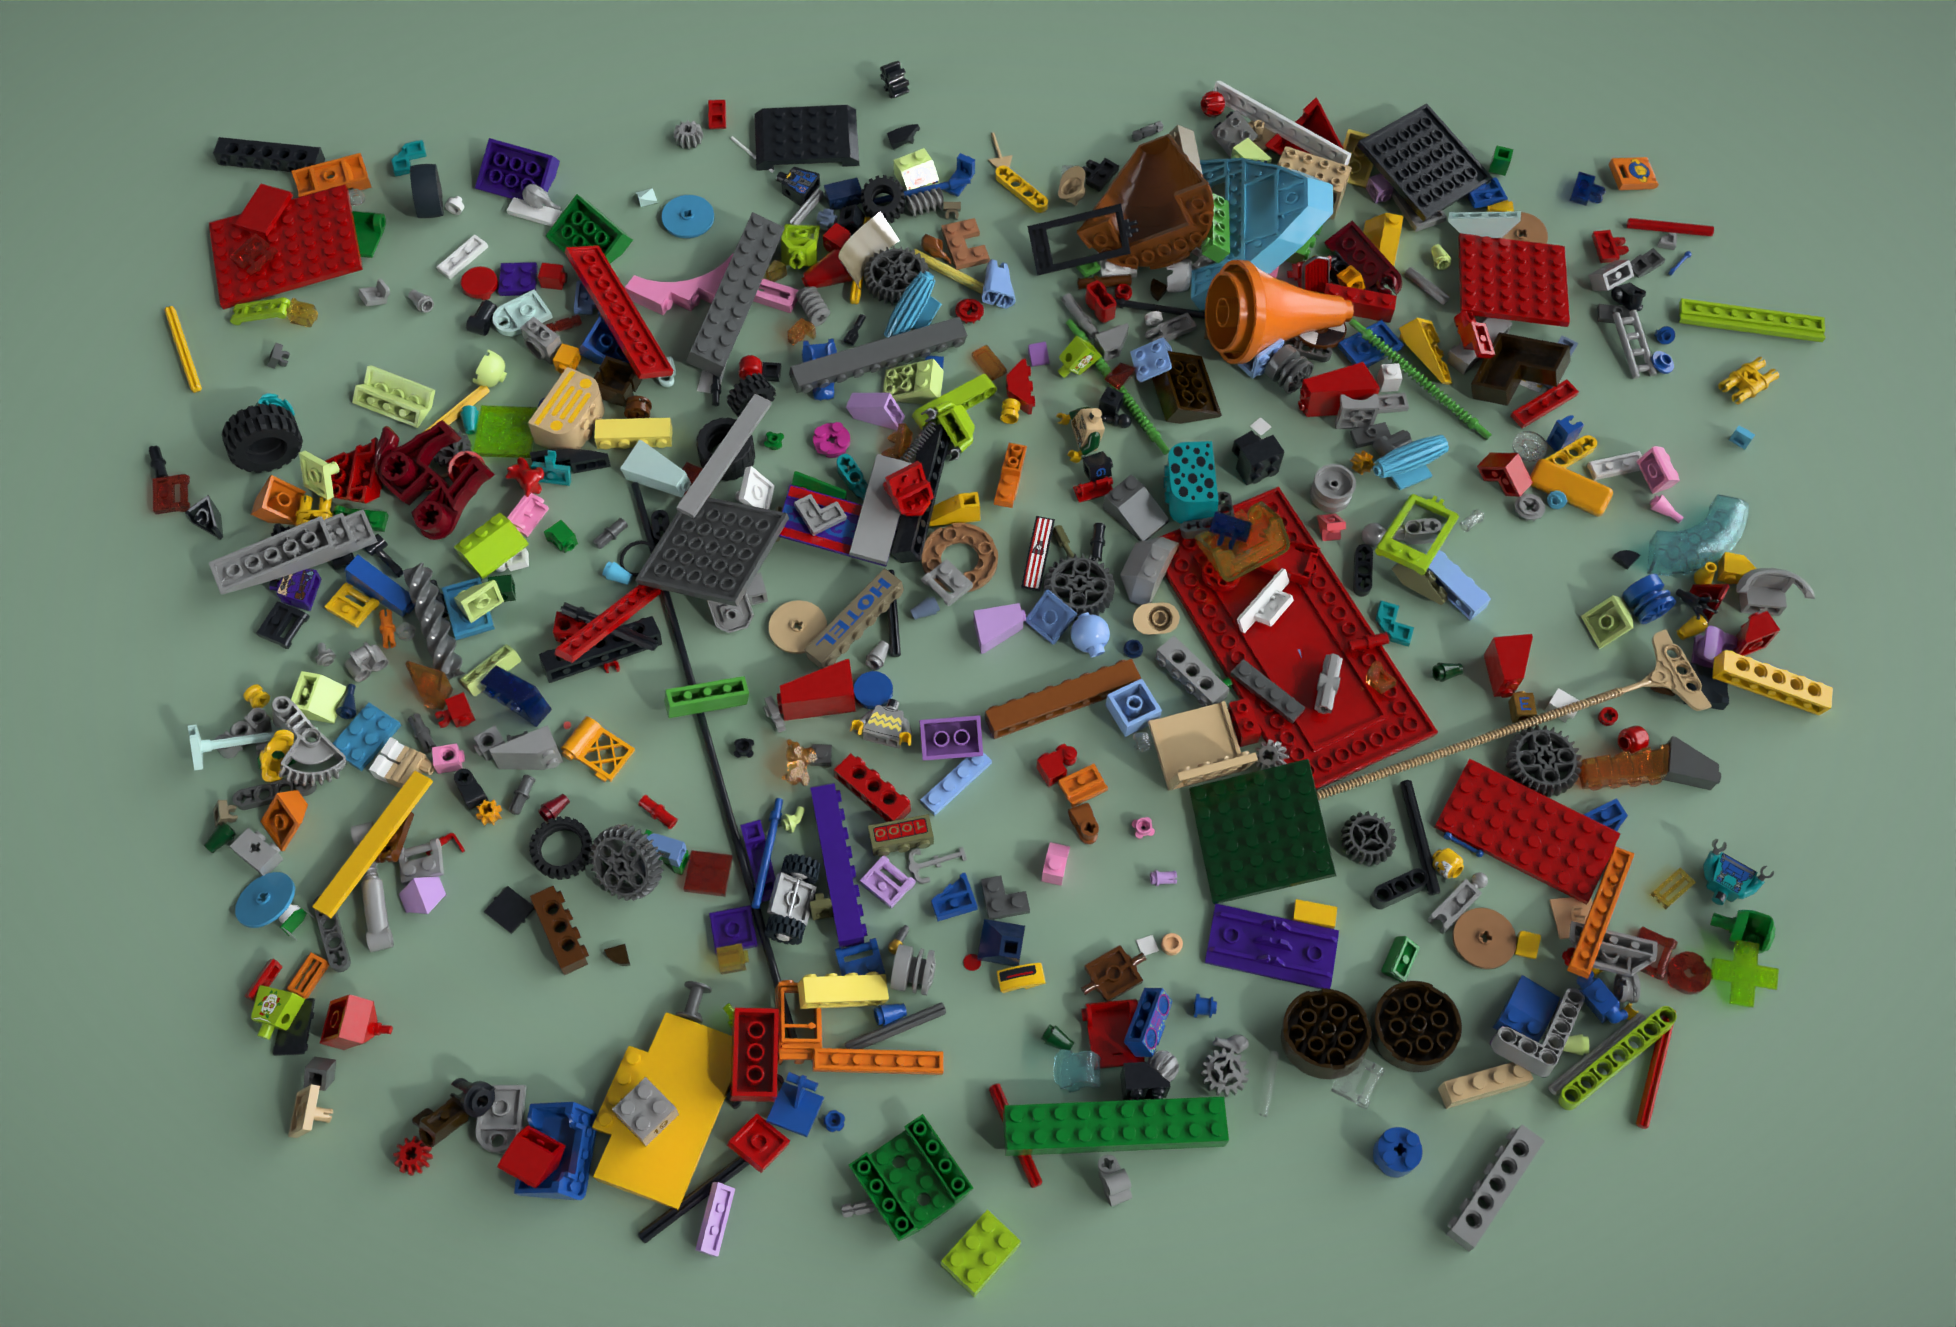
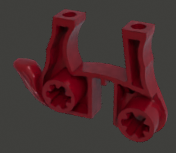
M441 420L431 429L416 435L412 440L399 447L400 438L390 427L384 426L374 455V467L381 482L409 506L431 485L434 490L411 512L412 517L426 538L440 540L449 536L455 529L467 503L476 495L481 485L495 474L483 461L475 456L454 483L449 486L438 473L429 467V464L441 449L462 439L450 425Z

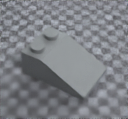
M548 725L489 749L499 769L545 770L555 768L563 762Z

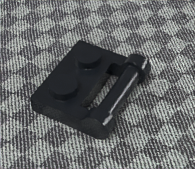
M277 601L256 634L263 639L289 649L292 645L291 641L310 616L301 610ZM293 616L297 619L284 638L280 637Z

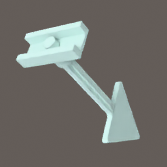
M271 720L272 732L210 741V739L201 740L197 725H189L188 732L194 770L203 769L204 752L270 741L276 731L283 729L276 727L273 724V720Z

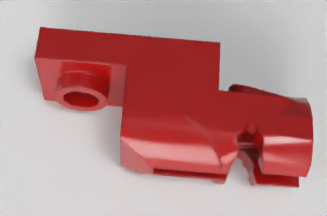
M1464 311L1454 317L1455 326L1458 327L1457 332L1460 335L1464 349L1474 350L1476 357L1491 359L1495 352L1486 323L1476 322L1472 312L1467 314V311Z

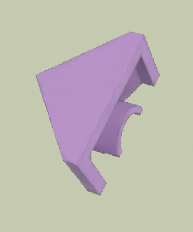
M439 877L413 878L399 893L406 913L428 914L443 897L447 896Z

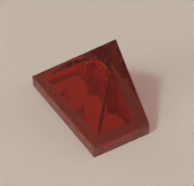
M1120 362L1104 380L1120 390L1135 374L1136 367Z

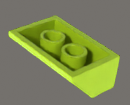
M499 512L466 538L462 539L454 548L461 560L484 579L527 547L529 543L513 523Z

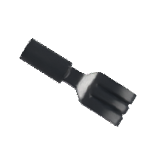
M859 315L853 329L849 330L843 342L855 345L859 337L858 330L866 319L865 315Z

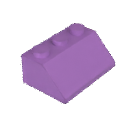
M980 715L919 721L923 761L983 756Z

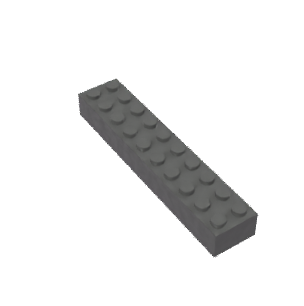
M754 212L751 213L688 355L687 363L720 378L785 227Z

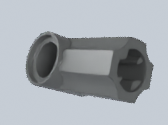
M1401 430L1389 437L1382 436L1378 438L1372 447L1382 457L1396 448L1411 443V435L1407 430Z

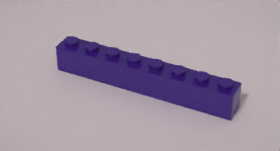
M835 783L811 787V796L839 948L864 943V936L868 935L866 924H861L860 917L864 916L862 904H857L856 897H860L858 884L854 885L853 878L856 877L855 866H850L849 859L853 858L851 846H846L845 841L849 839L847 827L843 828L842 821H845L844 809H839L838 802H842L840 790H836Z

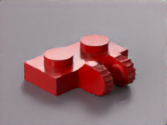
M1611 230L1593 231L1592 239L1600 263H1610L1619 260V255L1629 252L1628 246L1624 245L1626 243L1625 237L1613 238Z

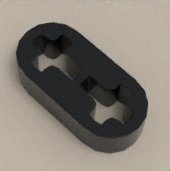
M656 510L651 515L653 536L657 544L661 539L660 531L665 533L670 525L668 513L664 510ZM659 517H662V524H659Z

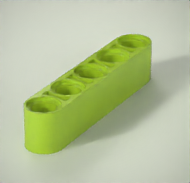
M982 374L916 409L912 414V418L922 430L928 424L925 420L929 419L926 413L921 415L925 410L929 408L934 410L935 406L946 401H950L956 404V406L962 404L965 410L993 396L997 391V387L986 374ZM937 415L929 421L935 423V425L941 424Z

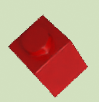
M542 263L538 275L541 288L562 290L568 278L563 265Z

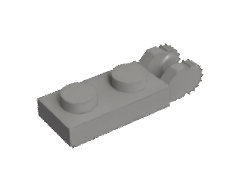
M1185 313L1148 330L1145 333V337L1147 339L1154 338L1151 342L1163 337L1168 342L1196 330L1197 325L1191 316Z

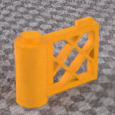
M585 716L563 744L561 750L563 751L562 755L568 760L580 761L597 772L595 774L597 778L603 782L607 780L611 782L633 754L635 748L601 727L591 717ZM602 735H605L610 739L611 745L599 747L598 740ZM623 747L628 750L624 756L615 757L614 748ZM612 749L613 758L601 760L600 750ZM597 751L599 760L590 762L585 759L589 752ZM614 762L615 768L611 774L602 769V764Z

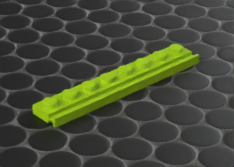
M1683 298L1679 302V323L1816 342H1823L1826 338L1824 336L1825 317Z

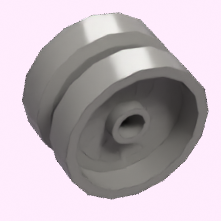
M1329 464L1320 468L1314 477L1310 489V498L1313 504L1324 512L1336 513L1344 510L1350 503L1356 487L1353 473L1348 468L1338 464Z

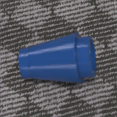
M904 1003L878 1005V1008H874V1018L877 1025L885 1026L907 1016Z

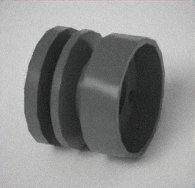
M1287 344L1272 356L1264 372L1274 382L1279 381V387L1283 388L1287 394H1291L1302 386L1303 379L1309 378L1314 365L1312 362L1307 361L1305 356L1300 357V352L1291 344Z

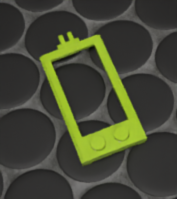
M1411 494L1375 549V553L1378 556H1384L1406 566L1420 575H1425L1436 554L1456 524L1459 515L1446 509L1443 505L1445 500L1442 498L1437 503L1438 497L1435 495L1432 500H1426ZM1414 504L1448 519L1427 554L1392 539Z

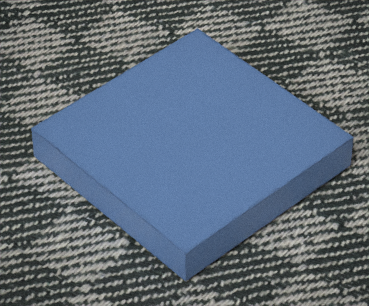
M1046 590L1026 617L1025 622L1052 645H1055L1077 613L1050 590Z

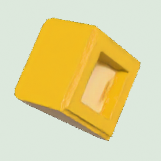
M1520 931L1516 935L1517 944L1514 955L1536 959L1541 935Z

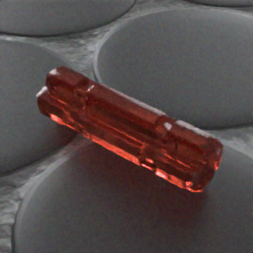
M574 315L570 319L569 317L555 321L554 324L553 322L546 324V326L556 333L557 330L560 332L573 328V325L575 327L582 324L579 315Z

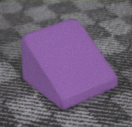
M1046 342L1028 345V355L1032 367L1050 364Z

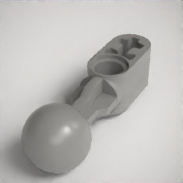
M1434 518L1409 520L1399 527L1392 539L1405 541L1411 545L1434 543L1441 531V523ZM1378 523L1368 524L1362 531V539L1370 547H1377L1387 529Z

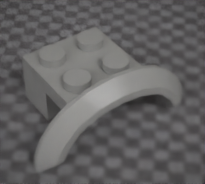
M1777 568L1751 570L1743 575L1736 588V592L1739 593L1741 613L1753 614L1768 611L1771 616H1780L1787 608L1785 593L1793 583L1802 591L1804 598L1815 599L1814 592L1810 585L1800 576Z

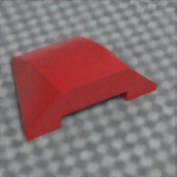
M376 437L371 439V443L367 445H358L355 450L347 454L343 452L325 460L329 464L334 461L339 466V473L331 475L333 498L367 504L380 497L382 482L374 467V455L379 442Z

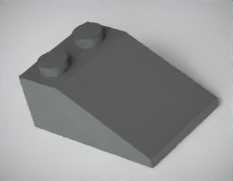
M1132 475L1128 476L1104 496L1103 509L1140 542L1148 540L1169 522V518L1145 486Z

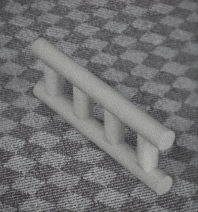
M1631 310L1629 312L1630 317L1621 318L1619 312L1612 314L1632 378L1638 379L1640 377L1639 372L1645 371L1649 372L1650 377L1657 375L1651 361L1652 356L1637 311ZM1633 323L1635 332L1626 334L1624 325ZM1638 339L1641 348L1631 349L1629 340ZM1643 355L1646 364L1636 365L1634 356Z

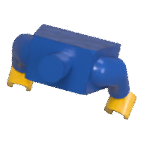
M1592 968L1588 979L1581 976L1577 978L1579 990L1585 997V1004L1602 1024L1607 1020L1612 1024L1626 1019L1631 1020L1639 1013L1638 1010L1635 1011L1631 1007L1632 1003H1629L1620 1010V1002L1600 978H1593L1603 972V970Z

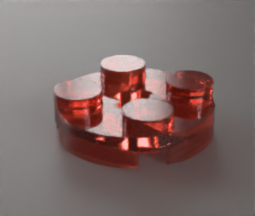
M1681 952L1675 955L1667 964L1668 984L1681 993L1688 995L1699 994L1711 982L1712 973L1710 967H1707L1702 956L1694 952ZM1688 968L1690 969V973L1694 974V976H1691L1689 978L1686 976L1684 971H1686Z

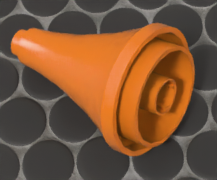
M1231 260L1222 267L1220 272L1211 281L1205 303V324L1210 343L1219 352L1220 356L1230 364H1245L1279 339L1287 341L1304 333L1338 327L1344 322H1350L1354 309L1352 302L1344 300L1342 296L1305 290L1269 275L1248 260Z

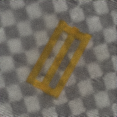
M1680 867L1650 895L1653 898L1656 897L1658 899L1657 902L1659 904L1662 903L1663 907L1667 909L1696 882ZM1680 874L1682 878L1661 895L1659 892ZM1686 880L1688 884L1672 899L1667 901L1665 898Z

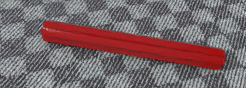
M1628 218L1627 228L1710 237L1714 233V227L1707 225Z
M998 1083L990 1086L989 1092L1003 1122V1109L1005 1105L1009 1104ZM1018 1156L1032 1188L1040 1186L1042 1179L1032 1156Z

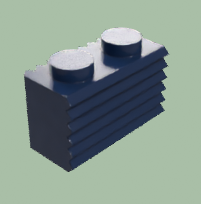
M857 177L824 185V195L831 210H838L861 203L862 189Z

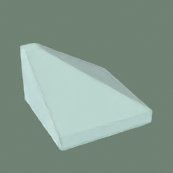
M653 188L636 192L641 207L658 203Z

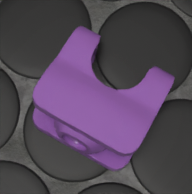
M1708 626L1705 629V636L1697 635L1694 638L1691 663L1713 668L1715 656L1724 650L1731 651L1737 647L1738 640L1736 636L1725 633L1717 627Z

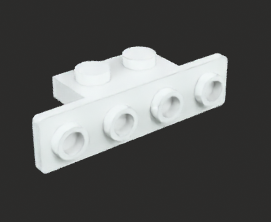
M1281 568L1244 612L1239 615L1237 622L1241 632L1245 633L1255 621L1272 626L1294 601L1291 594L1282 592L1289 583L1286 569Z

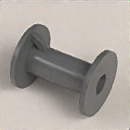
M686 981L684 985L690 989L684 1012H676L675 1015L701 1024L703 1019L701 1014L698 1013L702 995L703 993H711L712 989L699 982Z

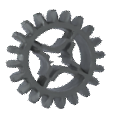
M1369 811L1365 815L1359 812L1357 817L1352 815L1350 820H1346L1344 823L1345 827L1341 829L1342 835L1340 840L1343 841L1342 848H1348L1345 852L1346 855L1352 854V861L1357 858L1360 865L1364 861H1366L1367 866H1370L1372 861L1375 865H1378L1380 861L1385 862L1387 857H1391L1392 850L1396 847L1394 843L1397 840V837L1394 836L1395 829H1389L1391 822L1385 823V816L1381 817V819L1377 818V812L1373 816L1370 815ZM1377 832L1381 834L1383 842L1382 839L1378 836ZM1353 834L1355 835V838L1359 841V846L1355 842ZM1373 834L1371 838L1367 840L1366 843H1364L1366 838Z

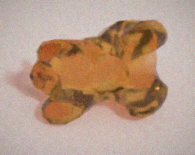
M788 739V747L785 753L788 769L787 773L782 776V780H786L793 786L799 782L802 786H807L810 782L807 766L809 763L816 761V752L811 747L803 748L798 742Z

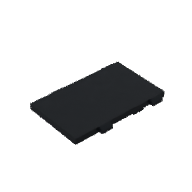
M314 998L304 1000L288 1030L278 1029L275 1046L273 1047L274 1056L302 1055L308 1050L311 1020L314 1019L315 1014L313 1012Z

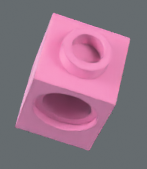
M457 743L432 747L433 766L438 774L462 769L465 755L464 751L459 749ZM449 756H453L451 760L445 761Z

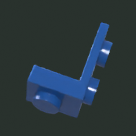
M960 153L957 157V170L950 179L970 177L971 180L975 174V159ZM967 184L957 186V189H944V191L958 197Z

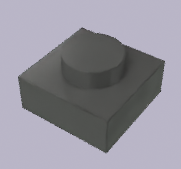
M812 744L811 766H831L832 745Z

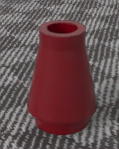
M561 794L542 804L538 812L546 822H549L548 819L551 818L555 820L570 801L566 795Z

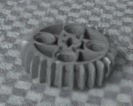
M893 246V249L890 250L886 247V251L880 249V254L874 253V257H870L869 262H866L864 269L865 285L869 294H873V298L878 297L879 302L884 300L885 304L891 302L893 306L894 303H898L905 289L918 275L914 272L915 270L923 273L925 270L929 272L928 264L924 258H921L920 253L915 255V250L910 252L908 247L905 250L902 249V246L899 249H895V246Z
M1074 554V558H1070L1069 555H1067L1066 560L1060 558L1059 563L1054 562L1053 567L1049 568V572L1045 576L1044 592L1050 590L1060 600H1062L1060 597L1069 598V603L1063 602L1077 613L1074 621L1077 620L1079 615L1087 612L1090 615L1099 616V613H1104L1105 609L1109 608L1110 602L1113 601L1115 592L1113 574H1109V568L1104 569V563L1098 564V558L1092 561L1091 555L1088 559L1084 558V554H1082L1081 558H1077L1076 554ZM1072 570V575L1063 574L1066 571ZM1090 572L1095 574L1097 577H1089ZM1087 600L1096 601L1091 605H1086Z
M1539 725L1534 729L1530 726L1527 730L1523 729L1520 734H1516L1506 750L1505 760L1508 761L1506 767L1511 768L1508 774L1515 775L1512 780H1518L1520 784L1542 795L1546 793L1549 798L1553 794L1558 796L1561 792L1565 793L1568 789L1572 788L1581 773L1580 767L1582 762L1579 760L1582 755L1576 754L1579 748H1573L1572 746L1575 741L1569 742V735L1566 737L1561 736L1562 731L1556 733L1554 732V727L1549 731L1546 725L1542 730ZM1527 743L1529 750L1520 751L1521 747ZM1567 771L1566 776L1560 780L1559 772Z
M618 824L604 830L593 841L594 844L590 847L592 852L589 854L593 858L589 863L594 865L591 871L596 872L597 875L594 878L600 879L599 885L603 884L606 887L605 891L610 890L611 896L617 894L618 899L624 897L625 901L641 899L651 893L658 886L662 878L660 874L664 871L660 868L664 862L658 859L662 855L657 854L656 850L658 847L652 845L653 840L649 841L647 839L648 834H641V829L635 831L634 825L628 828L627 824L622 826Z

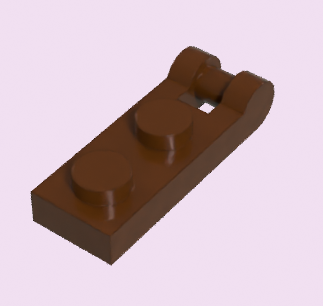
M410 812L375 859L376 863L398 861L414 817L412 812Z

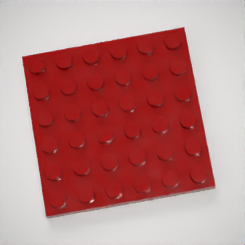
M1460 233L1458 238L1460 313L1467 311V314L1472 312L1473 316L1561 327L1569 326L1570 315L1565 246Z

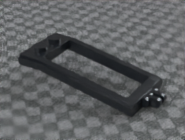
M1117 204L1027 226L1037 276L1131 254L1128 238L1133 237L1132 233L1139 232V228L1131 229V226L1137 225L1138 222H1130V219H1124L1122 206ZM1116 213L1122 248L1053 264L1047 235L1048 229Z

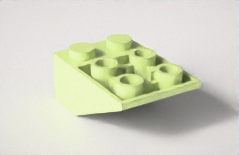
M934 359L886 369L883 393H890L896 402L927 404L941 396L944 371Z

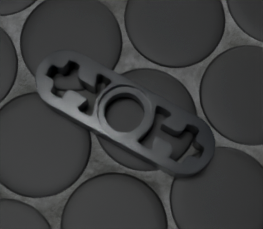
M1367 544L1359 545L1354 553L1353 591L1356 595L1364 597L1371 591L1373 574V550ZM1361 551L1365 552L1366 557L1364 560H1362ZM1365 567L1368 573L1362 574L1358 571V568ZM1362 580H1364V590L1360 586Z

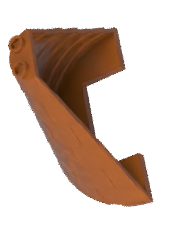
M1166 134L1138 146L1110 184L1106 193L1093 208V210L1121 204L1124 219H1130V222H1138L1137 225L1131 226V229L1139 228V232L1132 233L1133 237L1128 238L1131 254L1107 259L1106 261L1131 269H1138V266L1158 269L1182 261L1190 256L1191 251L1197 246L1200 247L1212 225L1214 199L1208 181L1203 178V175L1189 160V157L1183 152L1172 136ZM1116 213L1086 220L1077 230L1078 236L1089 249L1092 247L1097 252L1103 253L1122 248Z

